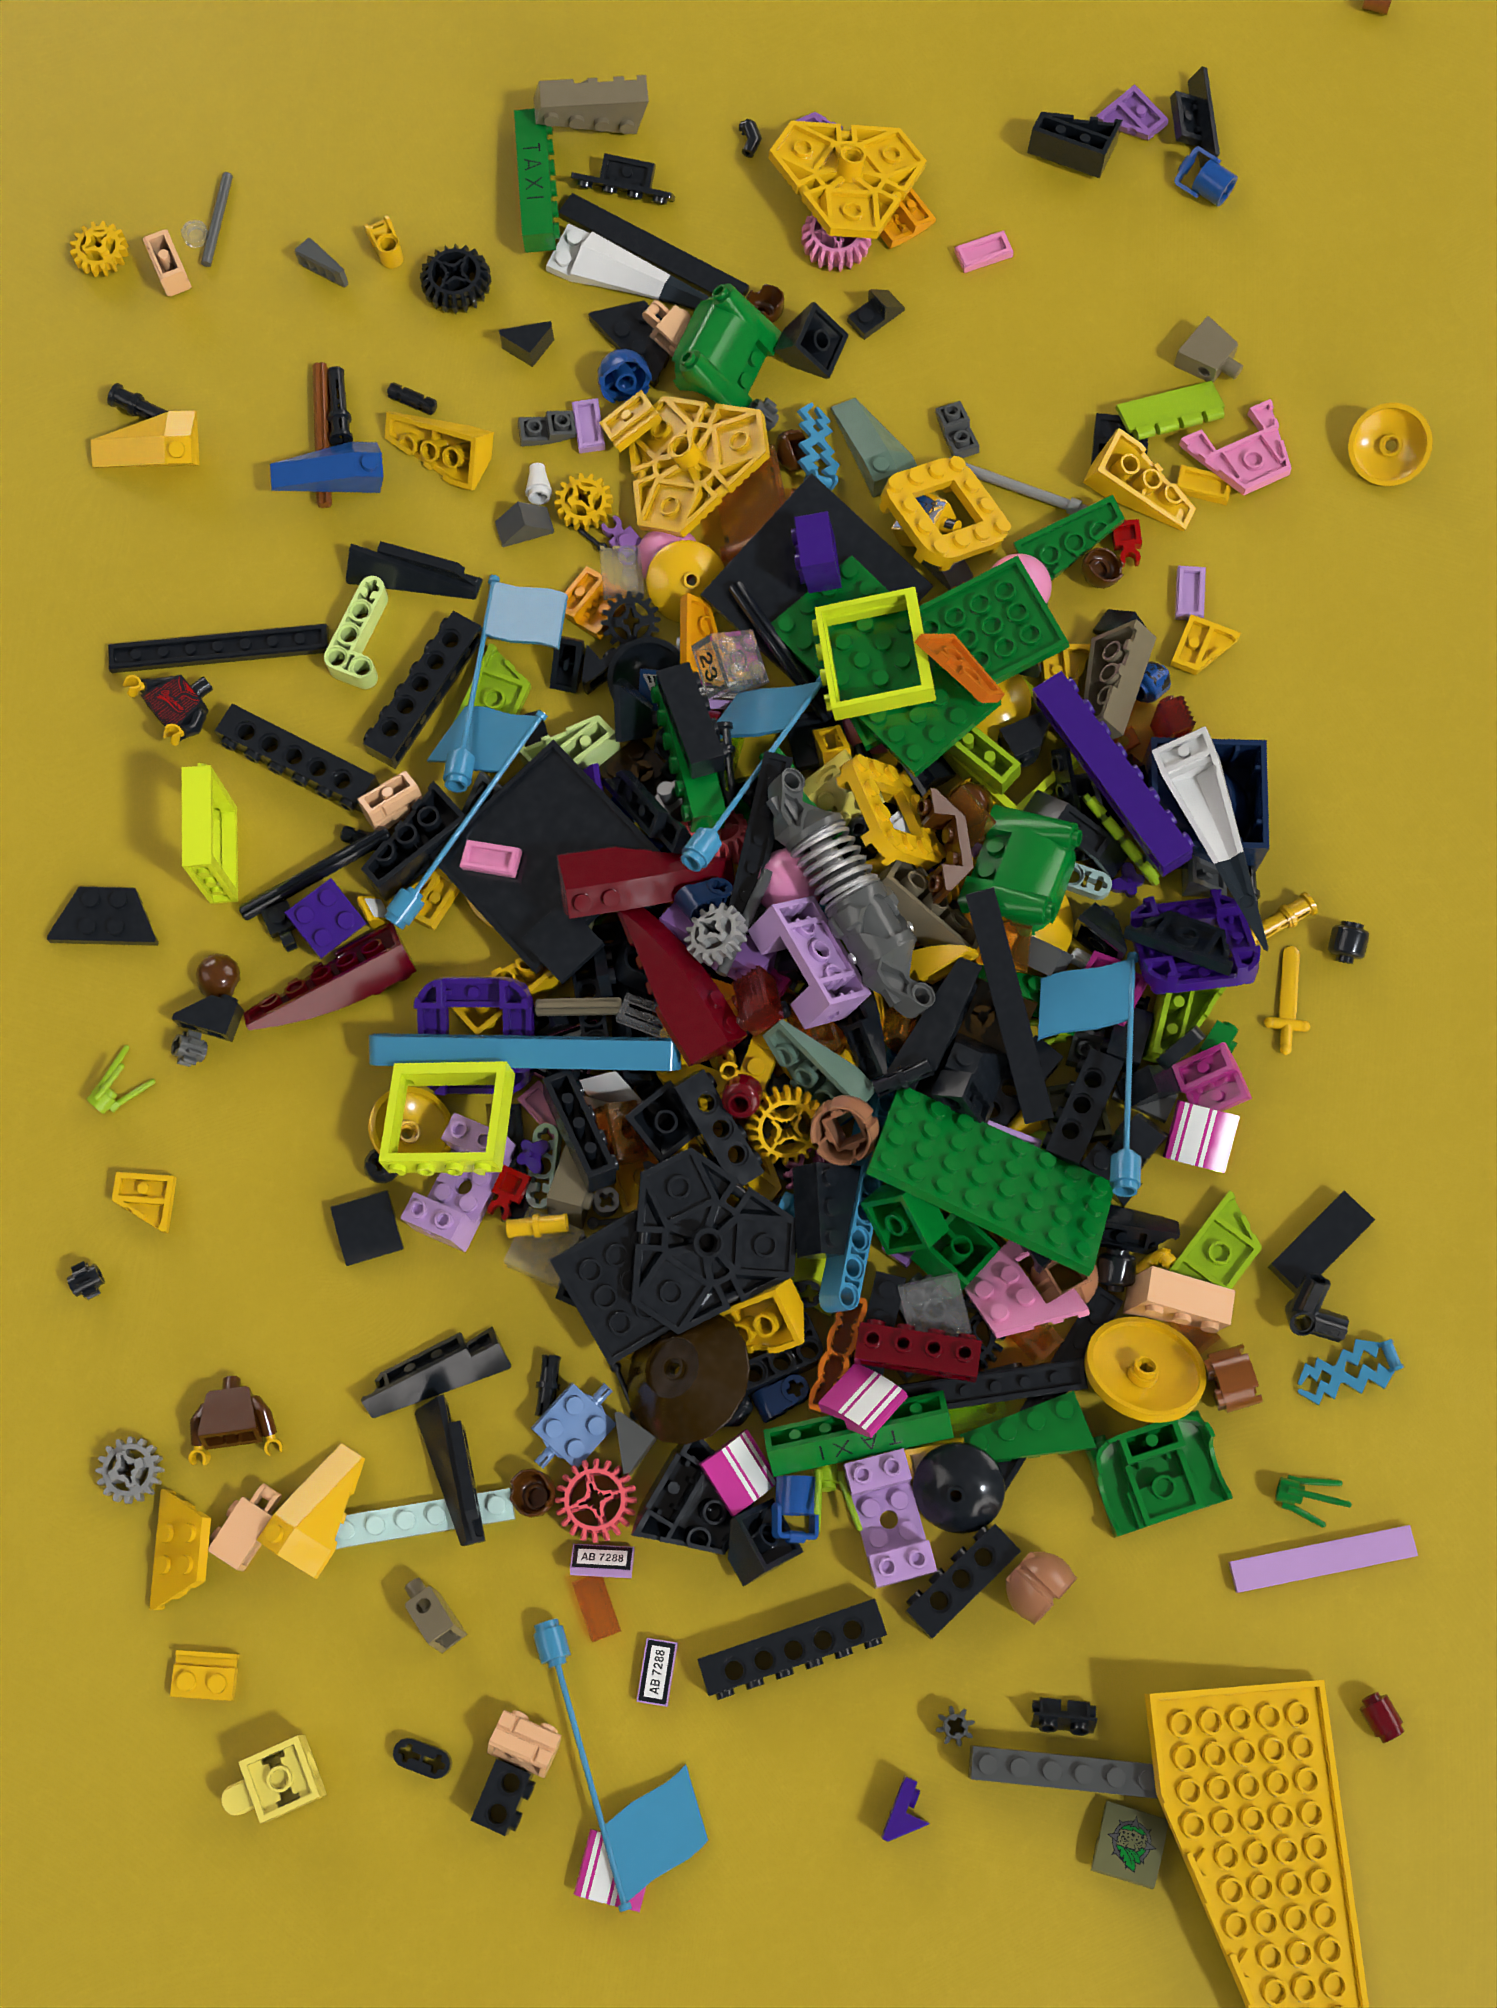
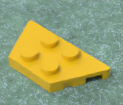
M161 1489L149 1610L165 1609L166 1603L172 1599H180L191 1588L198 1587L206 1580L211 1518L205 1513L197 1511L190 1502L179 1499L175 1496L176 1492L173 1490Z

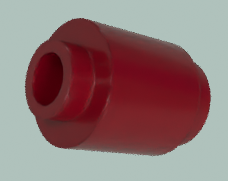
M1375 1692L1362 1700L1364 1706L1359 1710L1375 1737H1379L1382 1743H1386L1405 1732L1401 1725L1403 1721L1387 1694L1380 1696L1379 1692Z

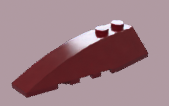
M613 846L557 855L564 913L571 919L672 902L676 893L683 886L716 877L728 880L733 886L732 858L714 856L706 868L695 872L688 869L682 863V854L672 852L627 849Z
M644 907L618 912L628 942L636 948L638 953L636 958L639 969H644L648 982L645 985L648 993L654 994L658 1004L655 1008L657 1016L688 1067L724 1055L732 1050L747 1036V1033L725 1000L724 995L703 966L686 949L687 947Z
M389 922L334 952L336 958L325 965L319 962L311 968L313 972L305 979L295 978L288 983L284 993L281 995L273 993L244 1012L243 1016L248 1030L281 1026L327 1014L361 1001L371 995H378L386 987L410 978L417 970L394 924Z

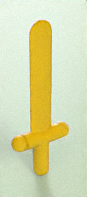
M1287 946L1283 950L1279 1018L1266 1017L1264 1020V1025L1267 1028L1281 1029L1280 1052L1284 1055H1288L1292 1050L1293 1031L1307 1032L1310 1030V1023L1308 1021L1296 1020L1300 952L1294 946Z

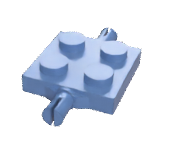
M571 1382L531 1427L542 1438L546 1446L534 1461L544 1469L556 1455L559 1458L565 1459L571 1466L575 1465L578 1468L582 1461L586 1460L616 1426V1422L605 1413L601 1405L613 1391L603 1383L596 1393L591 1396L583 1393Z

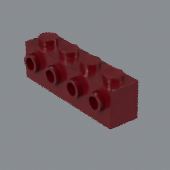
M867 1319V1323L860 1322L854 1362L859 1365L976 1383L982 1341L976 1340L975 1335L959 1333L958 1337L945 1335L946 1332L940 1329L929 1328L927 1332L916 1331L915 1326L908 1324H897L896 1328L885 1326V1322L881 1320Z

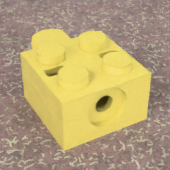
M844 749L805 780L803 792L818 808L826 811L831 809L832 812L841 813L847 827L849 822L856 816L862 815V812L853 792L838 787L836 777L841 775L839 767L853 758ZM880 792L879 796L881 798L882 803H885V800Z
M297 1735L239 1761L244 1779L228 1786L224 1790L221 1800L223 1808L230 1815H241L255 1809L261 1824L326 1796L327 1793L306 1736ZM281 1752L280 1755L274 1756V1754Z

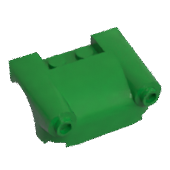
M721 284L714 289L711 297L699 303L672 358V362H675L674 371L676 376L673 382L680 391H694L707 396L718 404L748 408L753 400L748 393L767 356H774V349L782 332L732 284Z
M994 804L985 826L987 835L971 877L966 876L957 901L961 912L969 913L965 895L994 887L1001 916L1010 920L1018 928L1021 935H1035L1036 931L1043 929L1049 923L1053 924L1058 914L1075 867L1076 855L1074 848L1079 847L1081 844L1082 830H1079L1078 824Z
M1199 1410L1191 1411L1186 1416L1174 1421L1152 1423L1119 1434L1108 1440L1105 1434L1094 1437L1097 1450H1085L1114 1538L1233 1498L1221 1474L1213 1446L1214 1430L1208 1422L1203 1420Z

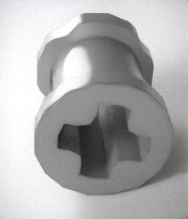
M611 1187L597 1190L592 1203L593 1210L601 1217H610L615 1214L619 1206V1194ZM609 1196L612 1198V1207L606 1205L603 1208L600 1206V1197L606 1199Z

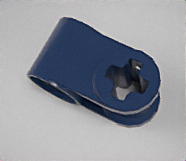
M719 877L696 884H688L679 889L674 897V902L692 922V917L699 918L701 916V909L708 912L710 904H714L717 909L721 903H725L728 907L726 902L728 896L732 893L733 886L728 880Z
M793 1374L774 1384L761 1388L750 1395L763 1423H767L804 1403L809 1397L810 1387L804 1377ZM794 1382L798 1386L804 1385L800 1389L801 1395L798 1397L794 1393L788 1394L792 1389L791 1384Z

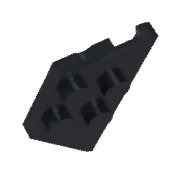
M643 300L588 314L589 321L616 349L633 350L644 358L652 375V380L650 379L649 383L653 388L656 387L662 369L666 368L670 354L649 336L654 328L642 317V313L649 307L648 303ZM658 314L655 315L657 318L662 320V318Z
M78 887L47 935V940L50 943L158 946L159 943L136 888Z
M1171 910L1161 913L1157 917L1143 920L1142 926L1134 928L1132 925L1125 927L1123 935L1125 939L1158 950L1162 954L1178 957L1193 965H1200L1228 976L1231 974L1233 962L1229 961L1228 958L1230 950L1229 945L1226 943L1225 929Z

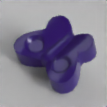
M1126 862L1121 868V877L1112 880L1111 891L1114 893H1125L1127 897L1133 898L1137 893V887L1143 885L1145 877L1136 873L1133 864Z
M527 1139L523 1140L521 1143L523 1152L517 1156V1163L527 1165L532 1173L541 1174L544 1171L541 1157L551 1149L550 1143L545 1140L534 1143Z

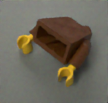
M224 1377L222 1380V1390L209 1391L206 1394L204 1403L200 1404L190 1419L191 1445L194 1446V1450L188 1456V1461L191 1465L197 1464L196 1456L198 1453L203 1456V1465H207L211 1460L209 1449L263 1442V1437L267 1439L264 1451L268 1456H271V1451L269 1450L271 1442H276L279 1445L280 1453L283 1452V1442L275 1437L277 1429L270 1408L260 1396L252 1394L250 1387H241V1379L239 1377Z

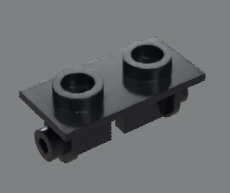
M1039 1697V1700L1032 1701V1713H1034L1031 1721L1032 1728H1039L1040 1731L1047 1733L1056 1732L1057 1730L1070 1731L1073 1735L1078 1736L1094 1733L1098 1718H1096V1706L1090 1705V1702L1067 1700V1711H1061V1699Z

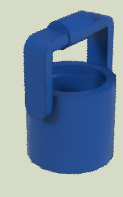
M1197 146L1189 156L1185 157L1178 169L1180 171L1175 177L1174 182L1194 197L1198 198L1201 195L1214 205L1221 206L1232 192L1238 176L1219 164L1221 162L1220 159ZM1201 152L1209 157L1210 160L1199 171L1191 190L1180 182L1185 174L1187 175L1195 162V158Z
M801 1475L776 1476V1503L772 1505V1536L774 1538L785 1539L787 1543H804L806 1540L817 1539L819 1535V1515L814 1514L815 1477ZM782 1515L809 1516V1533L795 1530L782 1532Z

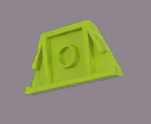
M490 643L482 659L474 706L487 707L519 715L531 690V684L522 674L516 671L514 665L509 660H506L498 652L497 647ZM472 683L466 693V696L460 706V709L454 721L457 719V717L462 712L464 707L468 706Z
M1228 1191L1168 1271L1229 1289L1233 1288L1260 1252L1262 1246L1256 1235L1252 1233L1250 1223L1235 1201L1236 1197L1232 1191Z

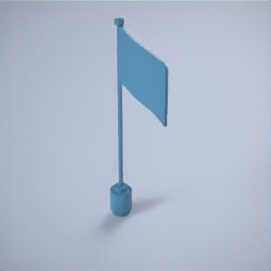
M497 575L489 576L490 590L461 746L448 752L443 780L448 790L464 792L472 781L475 757L466 750L486 637L510 643L544 645L559 650L568 599L566 593L549 588L517 587L499 582L500 578Z
M819 676L814 683L741 692L735 696L717 722L727 721L733 723L731 738L759 737L781 733L768 751L774 753L820 688L825 686L822 685L821 676ZM762 760L714 827L698 828L684 846L681 861L688 869L698 872L702 868H706L718 852L722 842L717 831L758 776Z
M468 706L464 707L426 760L428 763H446L448 752L460 748ZM481 706L473 707L466 750L475 757L473 771L497 774L415 889L411 886L407 890L401 887L386 908L388 912L384 918L401 930L406 925L409 926L425 904L421 901L423 895L419 893L541 720L545 721L548 717L542 711L538 710L535 714L536 716L509 714Z
M1136 952L1127 953V960L1110 965L1062 971L1041 978L1038 1041L1060 1033L1096 1030L1127 1021L1123 1149L1114 1153L1110 1159V1186L1113 1188L1112 1192L1120 1197L1136 1195L1137 1189L1141 1186V1157L1129 1149L1135 963L1138 962L1139 956Z
M552 1619L535 1625L536 1633L533 1634L541 1664L547 1663L549 1668L555 1667L620 1899L619 1912H623L632 1908L631 1903L628 1901L655 1878L692 1857L704 1846L708 1838L686 1764L669 1781L631 1802L605 1824L561 1665L567 1663L566 1657L570 1656L571 1652L563 1625H559L558 1619Z

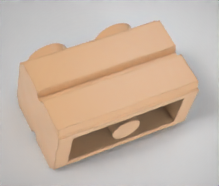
M161 230L143 238L144 244L167 296L171 297L189 290L192 286L168 230Z
M403 771L357 800L366 820L374 830H377L382 826L389 829L394 824L400 822V820L405 819L412 811L411 807L414 803L423 797L414 780L407 771Z
M504 1710L489 1740L487 1753L545 1778L559 1748L562 1735L557 1734V1729L549 1724L541 1723L539 1726L530 1722L528 1716L520 1711L514 1710L510 1713Z

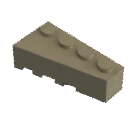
M637 75V80H624V76L613 77V81L598 82L597 78H587V80L581 83H575L573 79L539 81L534 95L536 124L551 127L589 129L600 132L637 134L649 102L646 75Z
M1137 619L1091 638L1084 699H1088L1095 710L1094 716L1099 722L1103 720L1111 731L1110 737L1112 740L1124 735L1157 638Z
M895 860L883 868L878 876L880 878L879 881H882L885 886H889L895 893L899 901L897 908L906 922L910 921L914 927L913 933L917 938L916 941L921 946L966 945L977 950L978 942L973 925L959 909L953 910L949 906L948 896L939 904H933L932 892L929 890V882L926 879L929 874L923 867L916 868L913 864Z
M585 1096L586 1104H590L595 1112V1123L598 1129H602L608 1142L607 1148L610 1152L611 1133H616L620 1121V1116H616V1104ZM565 1144L547 1195L548 1215L567 1213L570 1228L582 1231L588 1210H590L593 1203L594 1192L588 1193Z

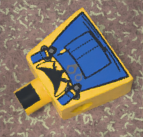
M930 493L916 498L942 535L962 529L961 521L956 520V516L946 500ZM896 520L891 530L899 545L915 547Z

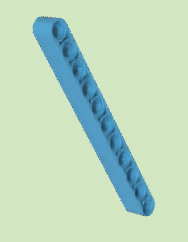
M898 1011L885 1015V1026L888 1038H884L887 1070L913 1030L912 1018H906ZM895 1091L881 1098L875 1092L866 1102L873 1109L872 1116L878 1118L880 1132ZM856 1120L854 1121L852 1136L862 1132ZM873 1151L865 1159L857 1160L856 1163L851 1164L861 1166L845 1252L844 1255L826 1258L819 1292L820 1306L827 1313L853 1310L858 1306L873 1234V1227L860 1203L883 1183V1181L866 1174Z
M392 1033L369 1035V1064L375 1066H394V1063L507 1061L511 1068L675 1071L681 1069V1054L671 1038Z

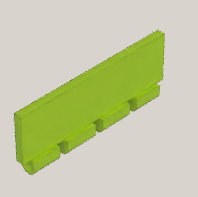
M1212 380L1116 405V410L1128 434L1133 433L1136 440L1153 437L1156 433L1161 435L1179 430V426L1181 429L1199 425L1203 423V420L1205 423L1224 418L1225 415L1223 410L1225 405Z
M1088 793L1084 794L1081 797L1082 801L1115 841H1118L1120 847L1152 886L1158 885L1160 883L1158 879L1160 875L1148 860L1144 862L1141 859L1143 854L1130 838L1125 839L1123 837L1125 832L1112 816L1107 817L1105 815L1107 810L1095 796L1091 797Z

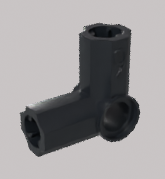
M1312 1271L1304 1273L1294 1298L1285 1306V1314L1290 1329L1294 1334L1299 1336L1312 1334L1340 1342L1344 1340L1348 1332L1349 1319L1345 1315L1321 1308L1331 1283L1329 1279H1326L1319 1273ZM1299 1315H1306L1305 1317L1300 1319L1296 1318Z

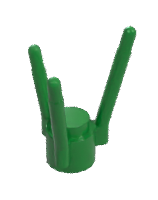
M1288 1475L1287 1478L1280 1477L1276 1490L1275 1500L1282 1502L1281 1508L1290 1510L1320 1527H1325L1326 1523L1296 1506L1295 1503L1301 1504L1303 1497L1348 1508L1352 1506L1350 1501L1306 1491L1305 1486H1302H1342L1343 1482L1341 1480L1299 1478Z

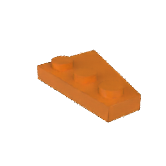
M920 634L916 639L915 643L964 686L977 701L981 703H998L1005 695L955 634Z

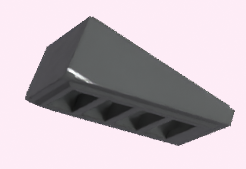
M307 238L295 249L294 252L300 265L344 288L348 285L344 269L311 238Z

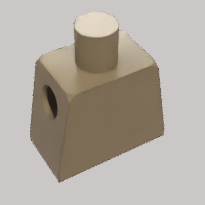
M1209 316L1204 319L1178 350L1174 363L1175 367L1205 381L1212 380V382L1222 372L1232 379H1236L1243 369V365L1233 359L1238 347L1237 341Z
M420 1578L410 1581L404 1589L411 1598L405 1603V1607L430 1646L443 1653L468 1635L437 1590L431 1586L426 1588Z

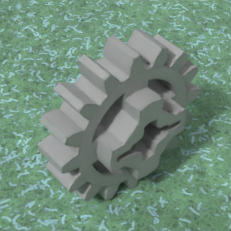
M721 903L717 909L714 904H710L708 912L701 909V916L699 918H691L694 925L693 927H686V931L690 936L684 938V941L689 945L686 949L699 963L705 962L708 966H711L715 960L719 965H722L723 958L727 957L729 960H732V952L734 950L737 952L742 950L739 943L747 941V938L742 933L748 931V927L744 924L746 919L734 906L731 905L728 908L725 903Z
M131 1436L128 1437L126 1444L123 1440L117 1439V1447L114 1449L106 1446L105 1449L108 1456H99L98 1458L104 1464L103 1467L95 1469V1472L103 1475V1478L99 1479L97 1484L107 1486L103 1494L110 1496L114 1493L113 1501L120 1502L123 1497L125 1504H132L134 1497L137 1501L143 1502L144 1493L153 1495L155 1492L152 1485L162 1483L156 1477L157 1473L165 1472L164 1468L157 1466V1463L162 1461L163 1457L153 1455L157 1447L150 1445L146 1448L147 1440L142 1438L137 1444L136 1439ZM130 1450L140 1451L145 1457L135 1459L134 1454ZM117 1459L115 1466L112 1469L113 1463ZM129 1464L135 1466V1469L131 1470L132 1476L125 1474L129 1470ZM148 1472V1476H147L146 1480L143 1482L144 1477H145L146 1473ZM125 1482L126 1487L130 1491H123L115 1484Z

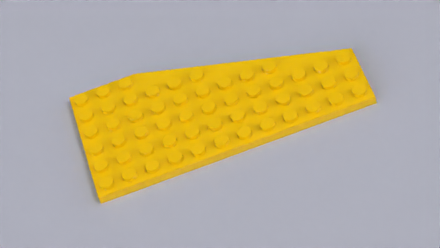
M1309 1680L1145 1694L1156 1795L1246 2008H1369L1325 1681Z

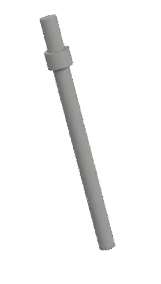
M966 463V466L973 471L978 479L1067 510L1066 513L1070 515L1088 507L1082 504L1081 500L1073 497L1070 500Z

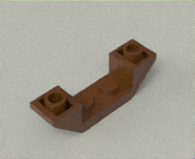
M930 788L919 800L917 812L920 815L922 827L943 830L942 841L945 843L946 864H942L931 875L928 883L929 890L932 892L933 904H939L974 867L966 817L936 788Z

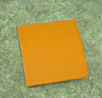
M911 188L904 200L900 201L898 209L879 236L891 249L929 228L935 223L936 218L913 188Z
M586 566L565 591L568 596L565 618L588 634L601 640L604 636L603 632L608 629L607 625H602L600 622L607 619L602 610H610L611 607L607 601L611 600L615 603L617 601V593L625 598L626 591L609 583L606 576ZM624 604L615 610L613 617L619 616L624 611Z

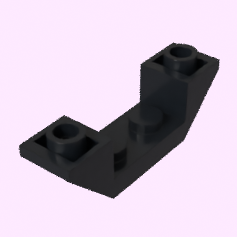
M1037 790L1023 809L1026 812L1077 823L1079 830H1082V841L1077 848L1092 858L1089 862L1091 866L1109 875L1111 880L1128 858V855L1120 847L1118 841H1115L1109 832L1063 800Z

